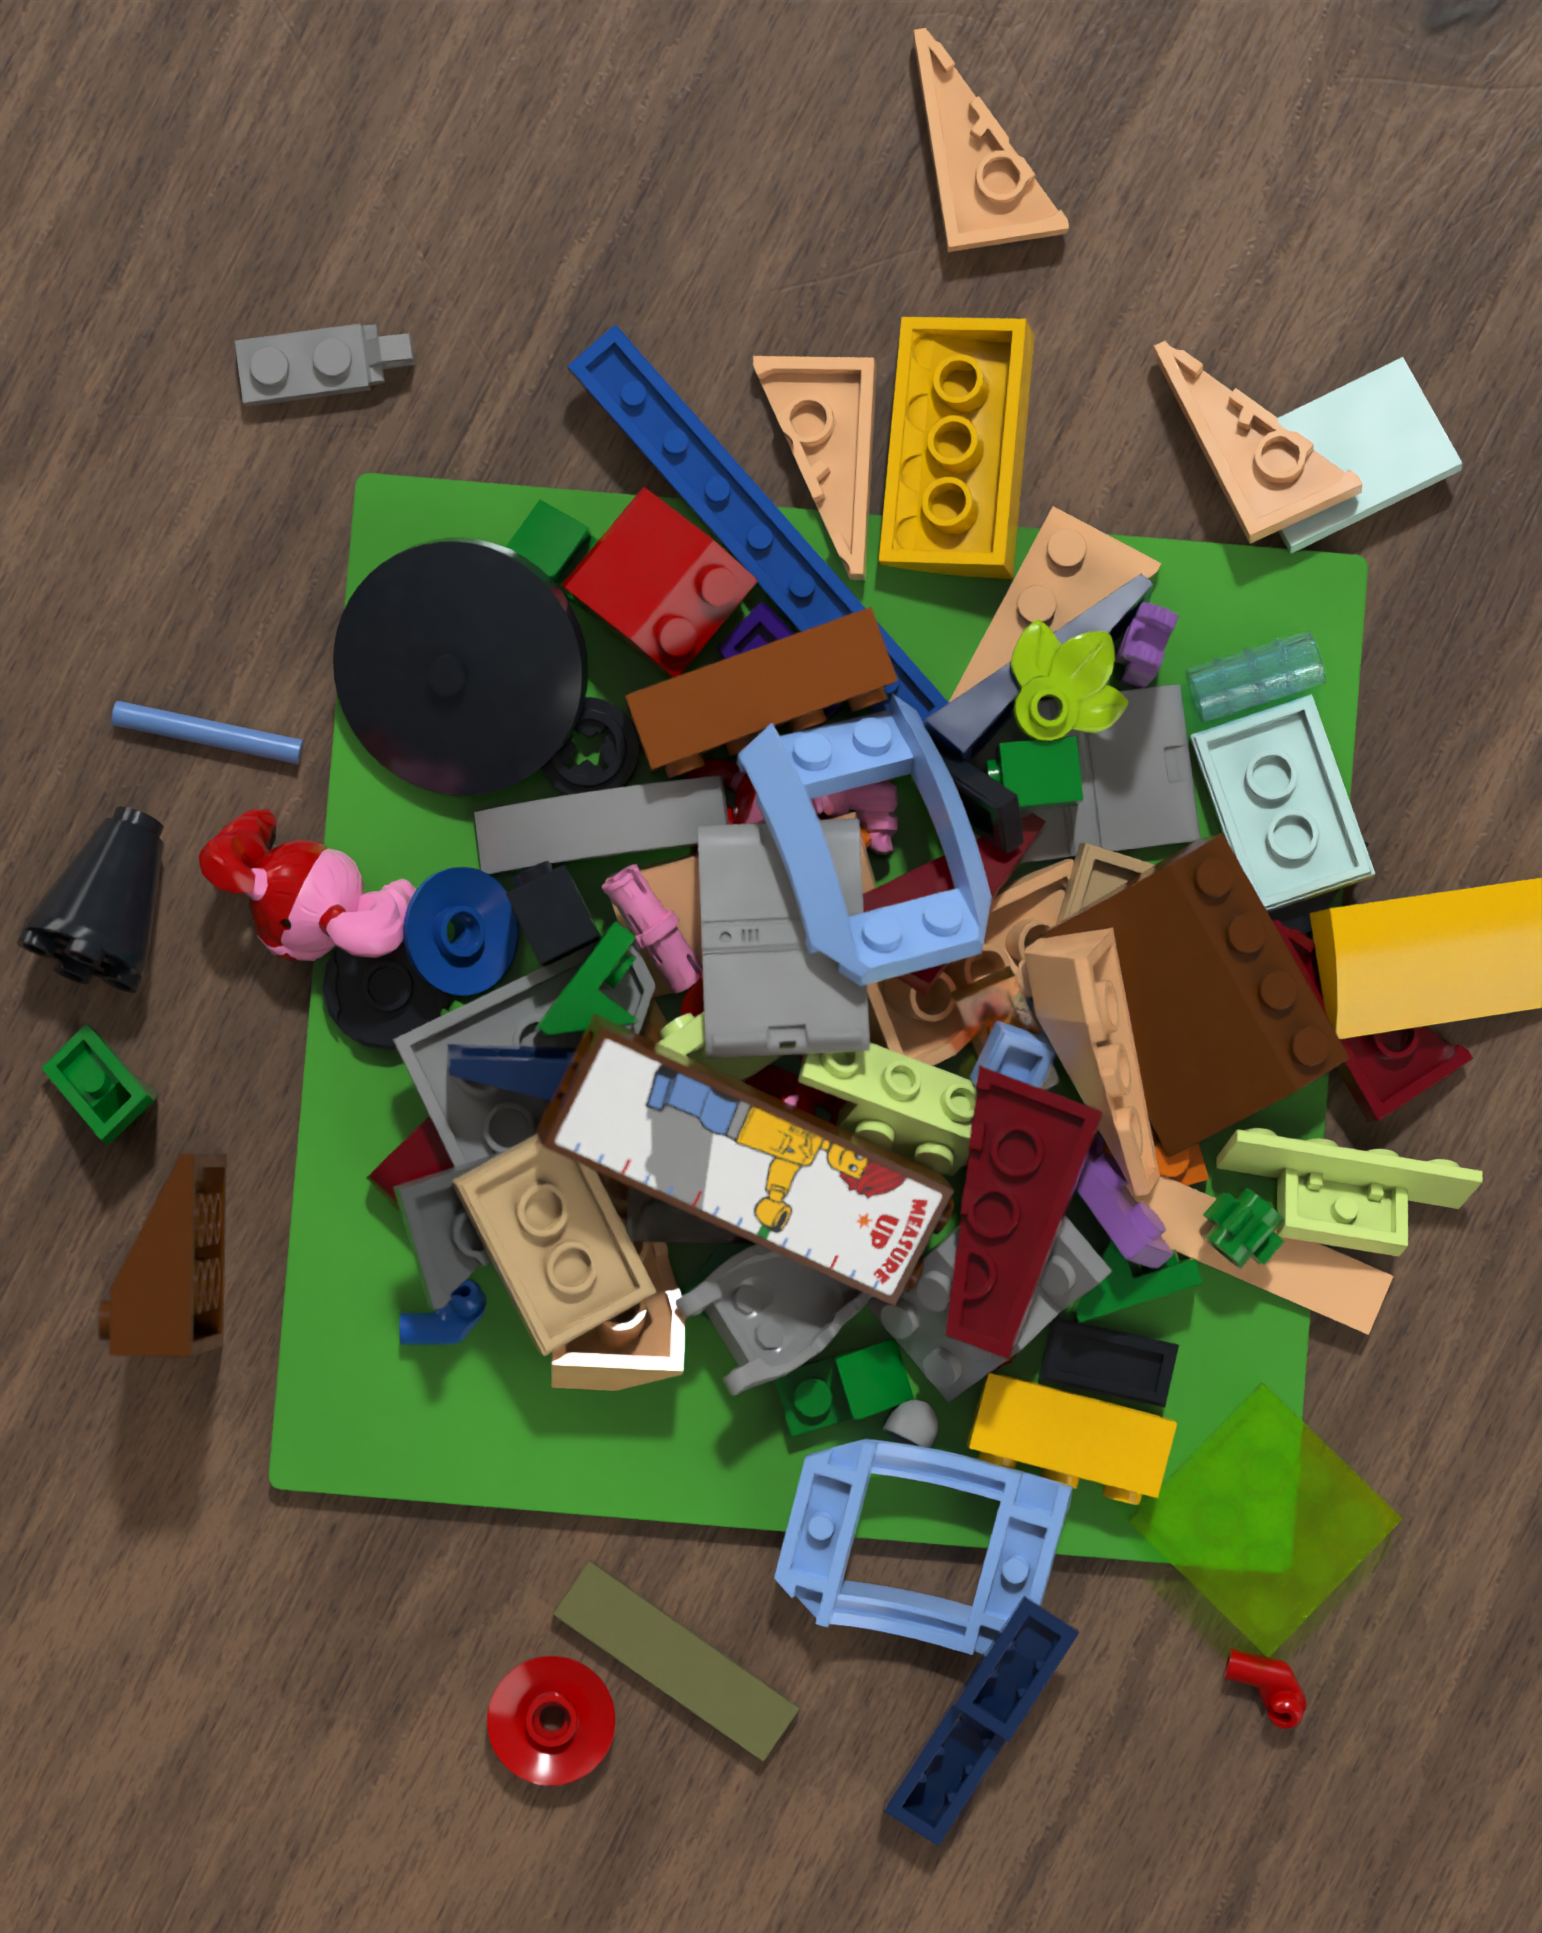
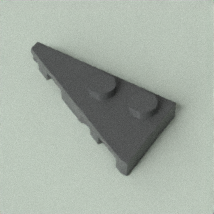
M503 1152L394 1187L428 1307L433 1310L444 1307L452 1299L449 1295L480 1265L485 1267L491 1261L451 1181Z

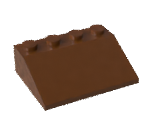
M1223 833L1199 838L1040 934L1042 938L1113 928L1151 1130L1167 1157H1172L1298 1091L1350 1059Z
M180 1154L111 1286L110 1300H102L100 1303L98 1319L99 1338L101 1341H110L109 1356L191 1357L223 1346L227 1154Z

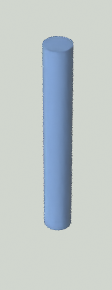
M118 700L115 702L111 718V725L297 765L300 762L304 741L301 739Z

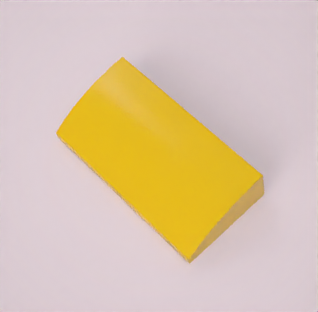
M901 317L879 551V563L881 565L945 575L1013 579L1035 339L1027 319Z
M1542 878L1336 907L1309 913L1325 1013L1339 1039L1542 1008Z

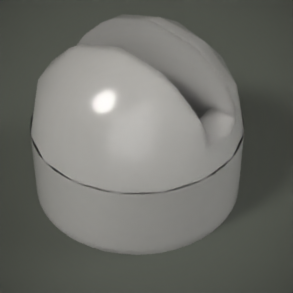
M909 1400L892 1410L882 1431L899 1443L931 1448L937 1437L939 1423L934 1409L929 1404L919 1400Z

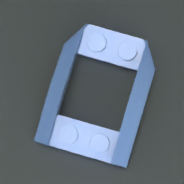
M892 693L889 710L783 736L778 735L773 723H771L738 754L737 765L741 773L747 772L757 792L756 803L772 834L787 871L806 932L805 945L809 953L821 951L839 963L838 972L860 986L982 953L992 900L987 877L969 819L956 786L917 710ZM911 774L937 831L955 889L848 917L834 864L810 799Z
M863 1439L810 1453L805 1457L774 1579L792 1599L796 1596L815 1616V1624L824 1627L835 1624L871 1629L933 1643L973 1655L974 1652L984 1654L1024 1595L1042 1606L1066 1514L1071 1505L1073 1486L965 1455L888 1441ZM871 1473L933 1483L1001 1501L973 1606L919 1592L843 1580Z

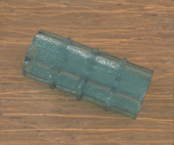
M1310 631L1283 639L1275 638L1274 642L1252 649L1245 648L1242 652L1220 659L1214 658L1211 662L1185 670L1189 691L1201 722L1228 714L1236 715L1237 711L1259 704L1266 705L1268 701L1290 694L1297 695L1300 691L1326 683L1324 666L1317 644Z

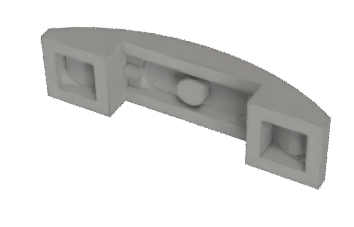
M722 776L578 793L474 812L481 871L489 875L525 871L545 861H549L550 865L656 849L670 850L698 846V826L729 825Z

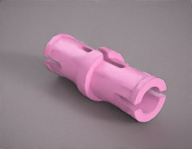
M636 864L624 868L609 878L608 882L602 885V890L607 894L614 906L617 907L632 934L636 936L633 941L636 948H643L660 971L671 992L676 994L695 984L703 972V964L695 952L692 951L677 927L680 920L673 909L666 910Z

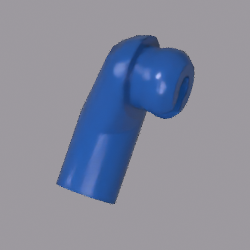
M466 1279L449 1295L452 1299L444 1307L436 1309L434 1313H401L400 1344L443 1345L457 1344L463 1341L485 1312L487 1304L486 1295L479 1284L473 1280Z

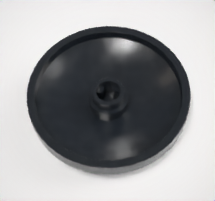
M464 537L442 538L414 545L392 556L368 574L356 588L342 613L335 637L333 653L334 681L342 711L351 729L365 749L382 766L408 783L425 790L455 796H474L500 791L523 781L549 762L564 746L572 734L584 706L588 684V657L584 636L573 608L563 592L543 570L526 557L496 543Z

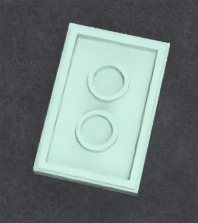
M1403 357L1277 418L1283 428L1298 432L1314 444L1313 450L1345 473L1348 469L1359 476L1363 484L1362 493L1278 532L1290 554L1461 471L1462 461Z
M1312 694L1190 735V742L1222 833L1268 913L1375 876L1373 865Z

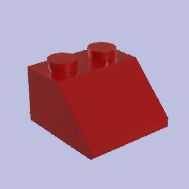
M642 487L561 586L650 665L675 678L680 676L757 583L758 579L711 537L651 491Z

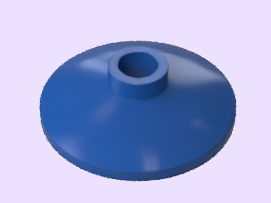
M452 867L440 870L421 883L408 904L403 926L404 944L408 958L417 974L428 985L440 992L449 995H473L483 992L503 977L514 959L519 936L518 919L506 895V890L489 874L470 867ZM449 921L452 922L455 928V936L451 942H449L447 937Z

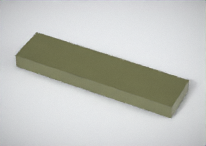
M591 1559L553 1612L554 1616L761 1761L765 1760L800 1709L798 1704Z

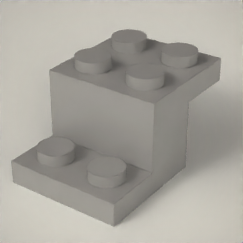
M1064 1216L1011 1357L1023 1349L1063 1309L1098 1285L1112 1272L1066 1216ZM960 1224L923 1256L924 1266L917 1283L909 1292L902 1291L895 1306L875 1297H872L866 1304L948 1403L1007 1360L946 1336Z

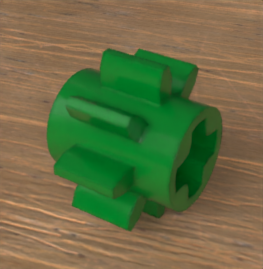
M1248 1188L1237 1199L1228 1192L1226 1194L1222 1192L1203 1214L1206 1219L1214 1224L1204 1237L1205 1240L1223 1257L1240 1269L1243 1268L1250 1258L1259 1265L1261 1263L1266 1265L1284 1244V1240L1273 1232L1283 1221L1282 1216L1264 1199Z

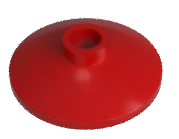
M557 1655L535 1657L522 1662L510 1670L494 1690L487 1712L488 1736L499 1760L508 1770L523 1780L546 1786L568 1784L581 1779L593 1771L606 1756L613 1741L616 1726L613 1699L602 1679L585 1664L572 1658ZM548 1706L560 1708L565 1716L563 1725L556 1729L544 1726L540 1718L541 1711Z

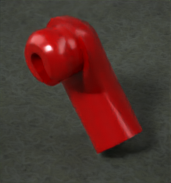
M1230 1648L1225 1664L1224 1679L1255 1686L1268 1712L1270 1722L1276 1727L1290 1729L1297 1726L1301 1722L1303 1713L1306 1710V1697L1290 1665L1279 1659Z

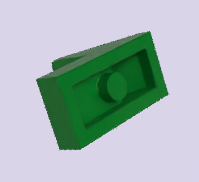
M539 500L506 548L517 552L537 565L554 581L567 599L600 621L561 586L598 542V539L591 535L590 528Z
M615 921L599 940L534 1030L543 1037L585 1032L594 1014L622 1027L639 1023L638 1019L598 990L603 982L614 989L637 957L627 949L636 936Z
M87 1023L41 1067L106 1145H109L158 1095L151 1086L129 1069L106 1040Z
M1107 1235L1098 1255L1112 1272L1098 1285L1074 1301L1071 1309L1075 1321L1081 1323L1203 1284L1196 1259L1188 1257L1179 1260L1175 1249L1172 1250L1174 1255L1158 1269L1140 1264L1142 1272L1132 1275L1128 1260L1125 1259L1113 1240Z
M894 1337L801 1365L787 1375L774 1379L791 1437L850 1419L854 1421L860 1420L914 1399L900 1350Z

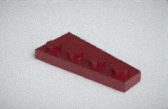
M979 1065L976 1086L977 1095L974 1119L971 1126L970 1152L966 1184L963 1191L962 1216L958 1249L955 1255L946 1336L1010 1360L1104 1114L1100 1110Z

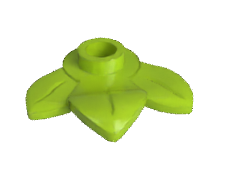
M1035 620L1025 628L1014 647L1010 665L1012 673L1021 688L1015 699L1014 715L1017 724L1026 735L1035 740L1053 741L1064 737L1071 730L1094 734L1109 728L1121 717L1129 702L1118 690L1106 685L1112 674L1115 662L1112 637L1108 632H1086L1068 639L1062 645L1051 629L1041 620ZM1043 696L1053 698L1058 704L1059 711L1054 720H1046L1038 713L1037 705Z

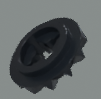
M585 697L584 706L574 730L578 734L582 733L588 739L595 737L597 734L601 736L607 729L610 731L604 738L605 742L599 748L604 757L603 762L608 768L603 770L598 764L594 765L591 761L585 760L579 765L576 763L568 769L566 766L573 761L571 757L577 751V747L573 742L574 738L570 735L558 753L541 767L543 774L550 784L566 795L623 787L635 770L639 755L638 736L629 717L611 702L599 698Z

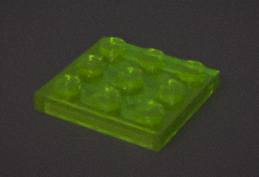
M1262 1382L1162 1483L1158 1498L1150 1496L1128 1519L1170 1563L1268 1658L1402 1520L1364 1480Z

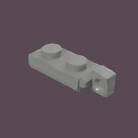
M359 323L235 340L242 399L245 407L371 390L370 385L385 383L383 369L415 365L413 341L410 334L378 336L376 324L361 326Z

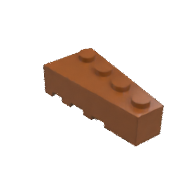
M872 607L627 694L625 695V703L651 774L665 769L668 778H672L704 766L702 755L726 746L729 756L739 754L771 723H773L775 728L787 724L791 734L826 722L827 719L823 710L848 701L851 712L885 701L888 699L885 687L895 684L898 679Z

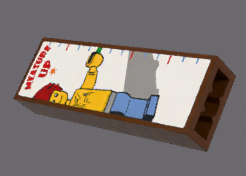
M597 1014L593 1015L536 1129L541 1144L545 1148L893 1306L896 1305L903 1290L909 1292L917 1283L924 1266V1257L921 1254L931 1234H939L944 1229L954 1206V1200L950 1198L954 1190L941 1174Z

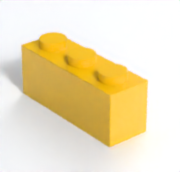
M991 1371L983 1378L966 1445L970 1449L980 1451L978 1459L1015 1469L1017 1461L1042 1467L1040 1477L1073 1486L1074 1489H1077L1079 1478L1104 1484L1102 1496L1129 1504L1140 1505L1142 1494L1155 1498L1159 1496L1177 1422L1171 1418Z

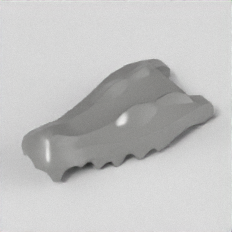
M756 1244L734 1255L718 1266L691 1291L677 1298L675 1305L684 1319L698 1315L705 1310L739 1366L722 1379L730 1395L735 1396L749 1388L783 1377L812 1359L829 1344L839 1329L856 1315L872 1296Z

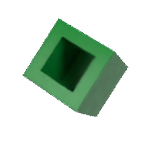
M1077 736L1061 737L1053 741L1027 740L999 743L995 749L996 759L986 760L985 762L986 774L1018 795L1020 811L1078 806L1083 801Z

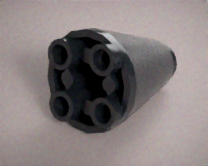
M117 807L113 817L107 818L101 823L28 916L17 944L33 954L56 959L54 971L71 981L89 984L94 975L118 990L136 993L147 967L163 853V841L160 839L164 826L146 813L128 807Z

